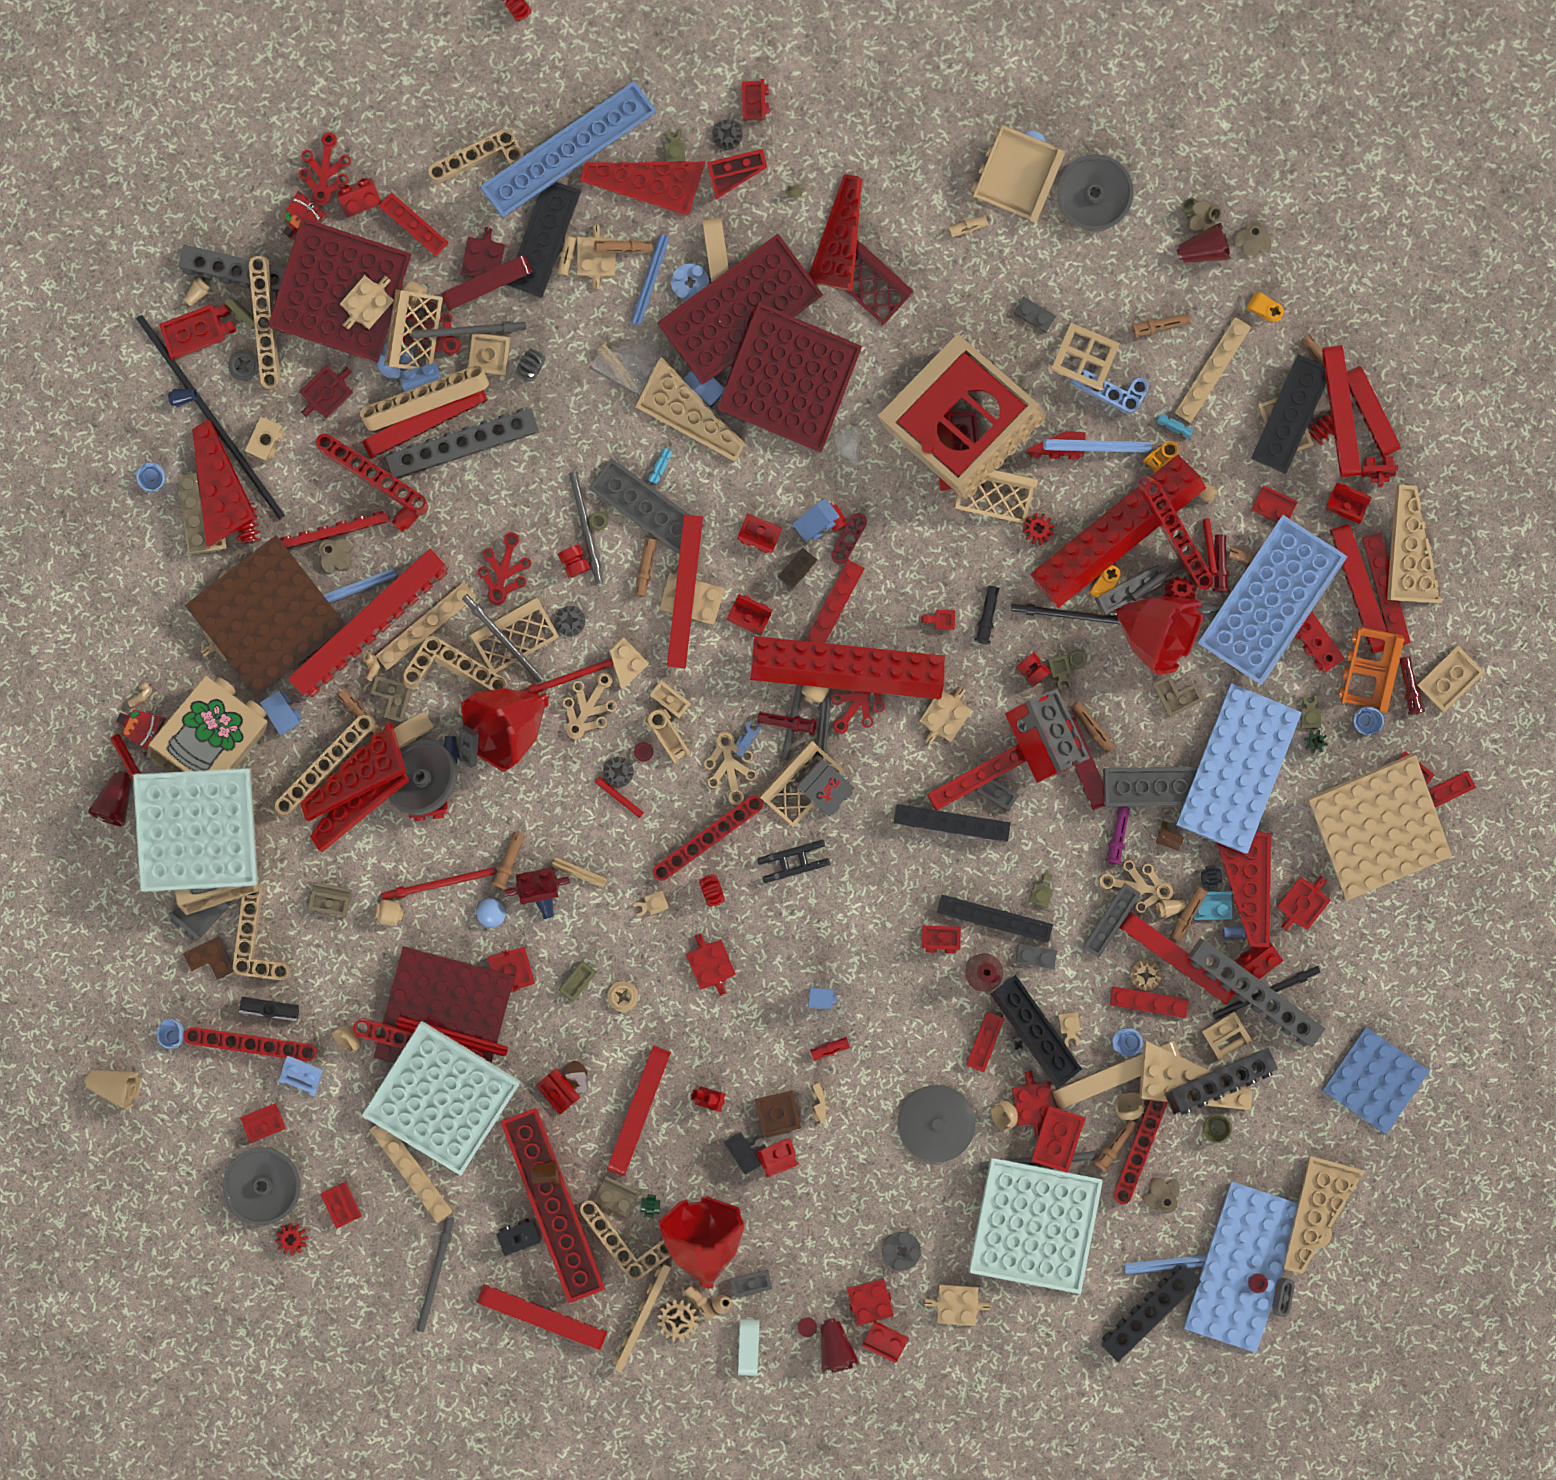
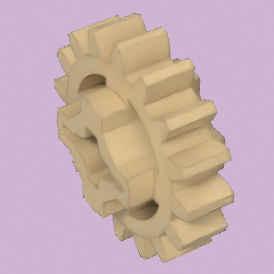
M675 1299L673 1300V1305L667 1302V1309L662 1307L660 1309L663 1315L659 1314L657 1316L659 1319H662V1321L657 1323V1326L663 1327L660 1333L666 1332V1339L672 1336L673 1342L676 1338H679L680 1342H682L684 1336L690 1339L689 1333L695 1334L696 1332L693 1326L698 1327L699 1325L695 1322L699 1316L693 1314L696 1309H690L691 1303L684 1305V1300L677 1304ZM677 1308V1312L674 1314H667L671 1309ZM684 1309L689 1313L691 1320L687 1319L683 1314ZM677 1316H681V1320L684 1321L679 1326L675 1325V1321L672 1320L673 1318L676 1319ZM665 1322L671 1324L673 1327L672 1332L667 1328ZM684 1326L689 1327L685 1332L679 1333V1330Z

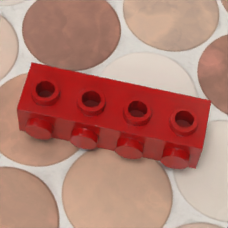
M1311 611L1295 635V638L1303 642L1302 648L1308 656L1312 655L1315 660L1313 664L1319 672L1322 670L1325 673L1345 658Z

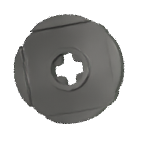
M907 1232L891 1234L883 1245L885 1262L891 1268L898 1271L911 1269L917 1264L921 1256V1247L918 1240ZM898 1246H901L902 1248H907V1250L905 1251V1256H898L896 1254L898 1252Z

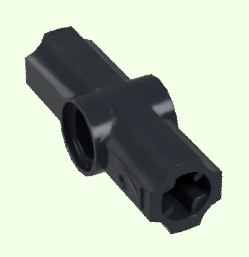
M242 996L239 1013L297 1022L300 1005ZM269 1003L274 1006V1012L271 1015L265 1012V1006Z

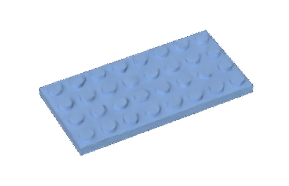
M1282 515L1198 644L1260 685H1263L1348 556Z
M1231 683L1182 806L1176 826L1248 854L1302 712Z
M1230 1181L1206 1260L1199 1276L1201 1283L1196 1286L1183 1329L1257 1353L1273 1304L1276 1284L1281 1279L1284 1270L1282 1267L1298 1203ZM1255 1273L1264 1275L1268 1280V1287L1262 1293H1255L1248 1287V1279Z

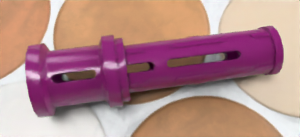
M1118 807L1112 841L1108 843L1109 852L1108 857L1105 859L1107 863L1122 865L1120 860L1122 850L1125 849L1123 841L1130 811L1129 807Z

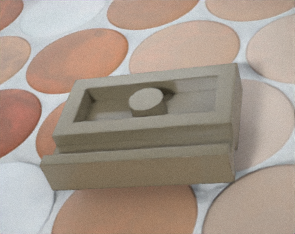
M314 882L308 909L347 917L352 889Z
M605 1176L594 1202L629 1218L640 1195V1191Z

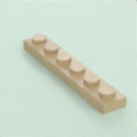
M1236 317L1234 318L1175 411V415L1191 424L1248 334L1251 326Z
M463 582L380 651L376 657L387 670H390L467 605L462 600L463 596L468 594L472 599H475L476 596Z
M378 1125L372 1127L370 1132L434 1220L439 1223L453 1212L402 1140Z
M664 1263L663 1267L658 1266L654 1275L657 1277L655 1284L650 1283L646 1292L649 1297L646 1302L642 1300L638 1312H641L638 1320L633 1319L629 1328L632 1330L630 1337L625 1336L621 1345V1347H624L621 1355L617 1353L613 1364L616 1365L614 1370L619 1373L622 1372L671 1269V1266Z

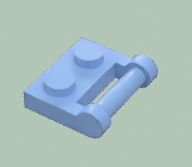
M287 1056L279 1082L290 1084L309 1092L311 1096H315L323 1070Z

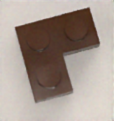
M219 937L183 954L191 971L209 963L217 980L234 972Z

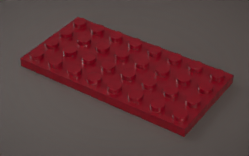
M776 234L658 321L657 325L703 385L735 361L758 302L795 317L822 297L823 294L780 235Z

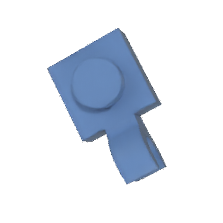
M751 722L747 723L745 727V737L741 735L736 744L738 746L736 754L741 757L744 756L753 739L760 732V727L756 731L750 729Z

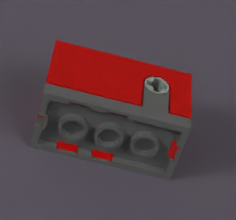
M1058 688L1028 700L1005 713L1037 783L1090 759Z

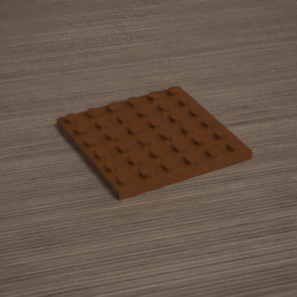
M277 535L185 605L255 696L259 695L346 626V623Z

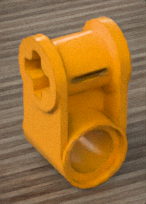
M1259 291L1254 292L1246 306L1249 311L1253 310L1255 311L1254 314L1262 316L1271 322L1280 321L1284 313L1282 305ZM1274 309H1278L1279 315L1272 316L1271 314Z
M1167 441L1142 461L1148 464L1154 474L1178 454V446L1173 441ZM1170 445L1175 449L1173 455H1167L1164 452V448Z
M1111 565L1100 574L1089 594L1097 597L1114 588L1120 578L1119 568ZM1113 569L1116 576L1109 579L1106 572Z

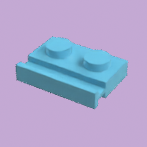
M1208 892L1193 920L1232 919V892Z

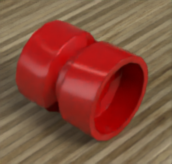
M580 544L571 546L557 554L561 563L566 565L564 570L569 579L591 569L587 559L582 558L584 553Z
M1035 652L1016 666L1021 675L1027 676L1026 681L1032 688L1051 673L1045 664L1040 663L1041 659ZM1031 665L1036 668L1033 672L1029 668Z

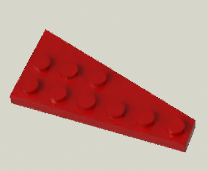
M706 161L585 162L579 181L689 216Z
M844 174L809 272V276L817 285L853 291L862 178L858 176Z
M206 420L194 427L192 433L206 546L210 547L253 522L257 517L212 422Z
M388 721L384 725L385 728L379 734L375 733L371 737L372 740L365 747H360L340 766L341 769L334 775L331 774L327 778L328 781L320 788H316L300 803L306 821L309 822L407 773L392 723Z
M403 774L331 810L327 817L322 818L310 836L320 852H324L410 781L407 775Z
M1256 832L1248 854L1216 842L1248 945L1253 948H1269L1271 833Z

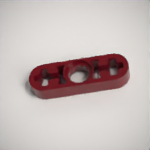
M855 513L851 516L833 549L832 560L836 564H844L848 560L867 525V518L862 513ZM861 517L864 524L857 527L856 531H860L859 534L849 530V526L853 528L855 525L853 519ZM848 533L853 534L855 537V541L852 544H847L844 541V536ZM840 543L845 547L851 548L850 551L845 549L843 554L845 559H836L837 555H835V552H840L842 549L839 546Z

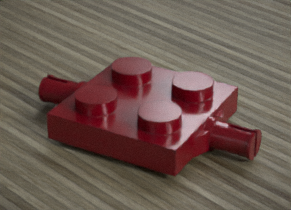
M485 227L483 238H467L460 275L474 278L502 264L505 244L491 240L492 228H489L487 235L488 227Z
M326 365L299 391L308 403L301 413L307 417L315 410L327 420L353 394V391L344 381L352 371L346 367L338 375Z
M553 867L543 868L541 870L516 874V887L504 890L506 897L517 895L520 904L523 905L559 897V886L570 884L569 876L557 878Z

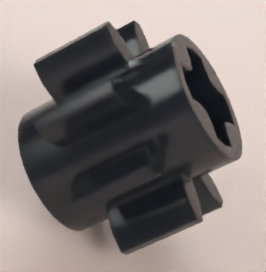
M1215 865L1206 866L1205 871H1201L1203 886L1208 885V889L1217 888L1218 883H1222L1220 868L1215 869Z

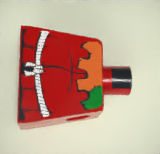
M299 190L283 215L284 220L289 224L282 232L290 239L297 233L302 217L318 223H322L328 217L322 209Z
M133 710L131 716L121 712L116 723L125 726L124 736L145 750H148L150 742L159 733L166 718Z

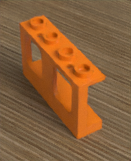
M1357 626V630L1352 633L1351 642H1353L1352 650H1348L1347 661H1349L1348 668H1344L1342 679H1345L1344 686H1340L1338 697L1341 698L1342 704L1347 702L1379 709L1380 712L1387 713L1404 637L1403 635ZM1360 636H1368L1385 641L1380 661L1356 656ZM1353 672L1376 677V684L1371 698L1347 693Z

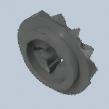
M730 119L720 120L714 126L712 132L715 144L726 150L737 147L743 136L741 126L736 121ZM732 127L731 135L734 138L727 137L724 139V133L721 130L728 131Z
M240 350L230 357L228 369L237 380L246 381L252 379L258 373V359L252 352ZM239 359L244 363L249 362L247 365L248 372L244 369H239L241 366Z
M575 606L563 607L555 616L556 628L565 636L578 635L585 627V616ZM568 613H570L573 619H578L576 622H573L572 629H570L568 623H562V621L568 619Z
M623 757L611 758L605 763L603 769L604 779L613 787L626 786L631 782L634 775L632 764ZM623 765L622 772L625 777L618 775L613 779L615 772L611 767L618 769Z

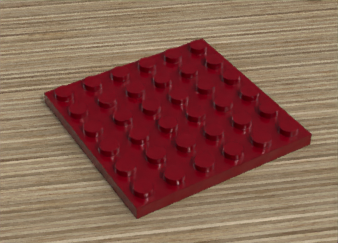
M302 217L268 328L378 363L390 326L393 303L369 330L358 322H355L349 330L346 329L342 324L350 316L340 306V303L364 275L377 284L384 276L388 277L391 282H389L384 290L394 300L395 290H401L411 253Z
M758 302L716 410L822 453L862 346Z
M403 946L383 1023L396 1026L397 1018L403 1017L497 1043L515 976ZM381 1028L379 1037H385L386 1031ZM402 1033L395 1034L397 1042H404L405 1037ZM377 1042L373 1058L395 1063L403 1049ZM482 1051L484 1059L492 1064L494 1054Z

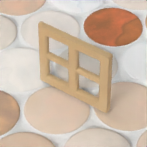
M1070 323L1054 364L1050 366V369L1101 391L1120 343ZM1074 333L1089 339L1085 352L1069 346ZM1094 342L1110 348L1105 361L1089 355ZM1066 353L1081 359L1077 372L1061 366ZM1086 362L1101 368L1097 381L1081 375Z

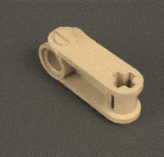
M660 708L655 710L645 718V724L650 732L654 731L675 765L684 756L691 755L670 722L671 716L666 709ZM655 715L663 717L661 725H655L652 722Z

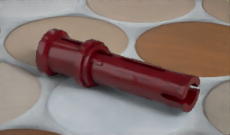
M1217 534L1214 535L1217 574L1212 575L1214 577V589H1212V592L1228 593L1230 592L1228 588V576H1230V573L1227 570L1226 563L1227 535Z
M1411 656L1402 657L1399 661L1407 693L1404 697L1408 702V715L1424 713L1425 709L1422 708L1420 699L1422 694L1417 690Z
M759 711L757 723L790 728L796 733L801 731L814 735L817 720L816 718L812 720L801 718L799 715L793 718Z

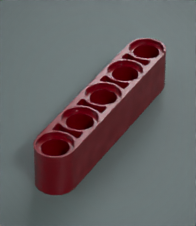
M524 254L440 294L449 311L533 271Z
M1072 717V721L1090 759L1076 765V772L1080 782L1083 783V789L1094 811L1104 806V783L1078 721L1075 717Z

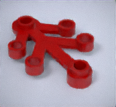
M331 132L325 133L321 139L324 145L321 167L313 158V153L310 150H304L301 154L302 159L308 162L320 178L318 186L311 178V173L308 169L303 168L299 171L301 180L305 181L313 191V202L319 206L328 204L331 199V193L339 187L347 185L349 181L347 175L341 173L337 176L335 182L327 186L329 178L351 164L350 157L342 155L339 161L329 168L332 148L337 144V138ZM332 137V142L327 143L326 138ZM306 153L311 154V157L309 159L304 158V155ZM343 158L349 159L347 164L342 163ZM303 172H308V176L306 178H303L301 176ZM340 177H345L346 181L341 183L339 179ZM324 193V198L319 199L318 194Z
M428 302L426 304L427 308L431 304L434 305L436 308V304L434 302ZM444 313L441 316L444 327L452 328V316L449 313ZM412 314L406 317L412 323H417ZM444 316H449L450 321L447 323L444 322ZM430 317V325L424 321L422 322L426 330H430L433 327L434 322ZM407 333L405 336H403V341L407 345H410L412 342H414V340L412 339L411 342H406V336L410 335L409 333ZM453 335L436 338L440 343L435 345L434 352L444 351L448 355H455L459 352L461 344L458 338ZM449 342H453L455 344V347L453 349H449L447 347ZM422 344V345H421L422 347H424V346H426L427 348L429 347L427 344Z
M509 532L504 536L506 549L501 567L494 557V552L491 548H486L483 551V557L488 560L498 577L496 585L490 578V572L487 567L483 566L478 569V575L483 578L489 588L488 600L494 605L503 604L506 601L507 594L517 588L525 587L526 579L523 576H518L515 582L505 587L504 583L507 578L523 569L526 570L531 567L530 559L522 558L518 564L509 568L513 549L519 544V537L514 532ZM514 537L515 543L510 544L508 539ZM488 550L492 552V556L489 558L485 556V552ZM524 560L529 561L527 567L522 566ZM482 569L487 570L485 576L480 575ZM520 578L524 580V584L521 586L517 584V580ZM499 592L501 597L495 599L494 593Z
M871 692L843 695L835 693L832 695L831 702L834 705L854 701L842 719L835 720L833 729L836 733L843 734L848 730V722L860 706L863 714L862 725L865 728H870L873 725L868 702V695ZM873 693L875 700L873 709L875 712L880 713L885 709V704L882 702L881 693ZM834 696H839L840 702L835 703L833 701ZM881 703L883 706L882 710H877L875 705ZM867 718L871 720L869 726L864 724V720ZM840 722L845 726L842 730L837 728V724Z

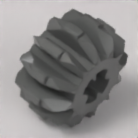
M532 348L526 351L519 361L516 374L521 379L532 382L542 370L545 362L544 355Z

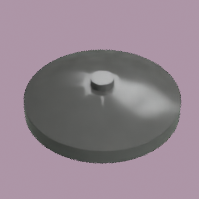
M1100 154L1086 155L1070 163L1063 171L1057 187V200L1063 215L1070 223L1087 231L1107 230L1121 222L1130 210L1134 194L1133 183L1125 167L1117 160Z
M432 740L414 741L400 750L407 771L405 774L410 781L391 795L389 799L394 806L407 814L424 815L438 809L452 794L457 780V765L451 752L440 743Z
M930 1085L918 1089L904 1102L898 1119L899 1133L908 1150L918 1158L929 1162H945L959 1156L971 1143L975 1132V1115L970 1103L960 1092L948 1086Z
M259 1147L241 1153L230 1163L223 1178V1195L227 1206L239 1219L253 1225H269L282 1220L294 1209L300 1196L301 1181L296 1166L289 1157L272 1148Z

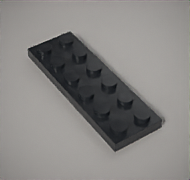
M555 182L539 194L516 256L517 258L525 254L533 272L506 284L507 286L543 299L580 198L581 190Z
M1297 354L1251 456L1252 460L1283 474L1287 473L1326 386L1324 365Z
M1016 975L990 993L1057 1089L1082 1070L1079 1063Z

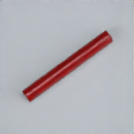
M1209 518L1203 519L1208 565L1211 575L1217 574L1211 522Z
M599 777L595 781L599 787L638 818H641L644 814L641 809Z

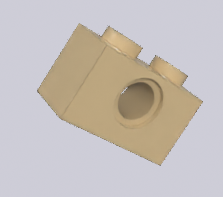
M260 416L245 452L265 462L273 459L277 451L275 449L277 441L281 442L285 433L282 431L283 427ZM264 436L271 437V441L268 445H263L261 443V440Z

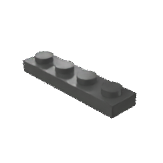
M1156 565L1094 598L1102 615H1106L1132 601L1130 595L1162 572L1160 566ZM1166 579L1160 582L1154 588L1166 583Z
M1124 882L1083 948L1100 958L1141 893Z

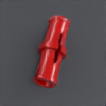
M847 1037L833 1042L828 1041L825 1045L810 1049L814 1061L829 1055L834 1056L839 1051L849 1049L850 1045Z

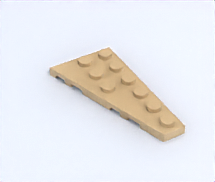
M661 357L649 378L636 408L736 462L745 443Z
M1309 1156L1282 1269L1303 1274L1316 1249L1325 1238L1324 1236L1346 1204L1348 1197L1356 1188V1184L1364 1175V1170Z

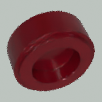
M646 742L639 743L634 749V755L639 761L646 762L652 758L653 748Z
M1255 1273L1249 1277L1248 1287L1255 1293H1262L1268 1287V1280L1264 1275Z
M803 1318L798 1323V1331L804 1337H811L817 1331V1324L812 1318Z

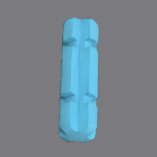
M1160 414L1157 419V424L1165 425L1167 429L1177 434L1181 433L1182 437L1189 439L1193 433L1192 428L1184 427V424L1172 418L1168 419V416L1165 414Z
M667 448L662 449L661 457H658L652 470L653 473L648 478V481L653 484H658L659 476H662L668 463L667 460L672 455V451Z

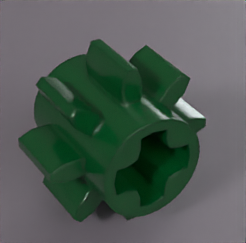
M1320 730L1315 735L1310 731V737L1304 738V741L1308 742L1305 749L1310 747L1312 754L1315 753L1316 749L1320 753L1323 752L1321 747L1328 746L1324 742L1327 735L1321 736ZM1317 737L1320 744L1315 747L1311 740Z
M647 1194V1198L641 1199L640 1212L645 1213L644 1217L654 1218V1214H659L661 1200H656L657 1195Z

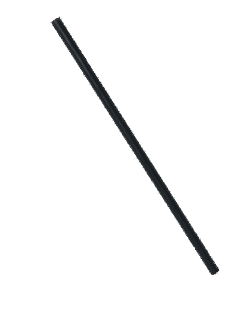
M138 316L136 320L186 389H194L176 361L170 358L168 350L144 316ZM198 394V399L194 400L205 417L212 422L220 438L277 518L280 520L285 517L283 511Z

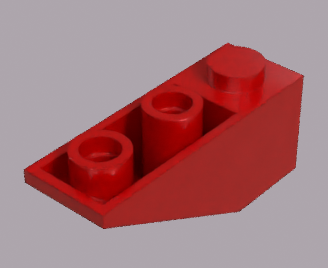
M1066 431L1050 439L1085 440L1086 432ZM1043 442L1026 450V454H1030L1032 458H1041V455H1049L1050 459H1060L1061 456H1068L1069 460H1080V457H1083L1085 452L1045 450Z

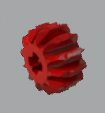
M502 0L518 22L526 19L532 13L525 0Z
M1034 513V520L1031 516H1028L1027 520L1030 523H1023V526L1028 529L1022 530V533H1029L1025 539L1027 541L1032 537V545L1036 543L1037 539L1039 545H1043V539L1046 542L1050 541L1047 535H1054V532L1048 529H1053L1055 525H1048L1052 520L1051 518H1048L1046 521L1043 520L1045 517L1044 513H1042L1040 519L1038 514ZM1036 524H1039V527H1043L1041 534L1034 531L1033 528L1036 527Z
M1176 576L1175 580L1171 578L1168 584L1165 585L1164 591L1166 592L1164 596L1195 599L1197 589L1195 586H1192L1193 580L1188 582L1186 581V576L1183 579Z
M706 875L699 880L706 904L709 907L718 906L725 901L717 875Z
M291 1222L288 1223V1229L285 1225H282L281 1229L283 1232H276L281 1238L275 1239V1242L282 1243L277 1247L278 1250L285 1247L283 1254L286 1255L290 1249L291 1256H294L295 1249L298 1253H301L302 1249L300 1246L307 1247V1244L302 1242V1240H307L308 1236L301 1235L306 1229L304 1228L299 1232L300 1224H296L293 1229ZM290 1234L296 1237V1241L293 1244H290L291 1241H287Z

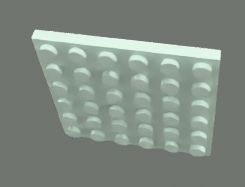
M250 768L133 775L141 891L258 885Z
M421 1021L362 1116L461 1176L521 1081Z
M990 1158L968 1272L1081 1294L1103 1180Z

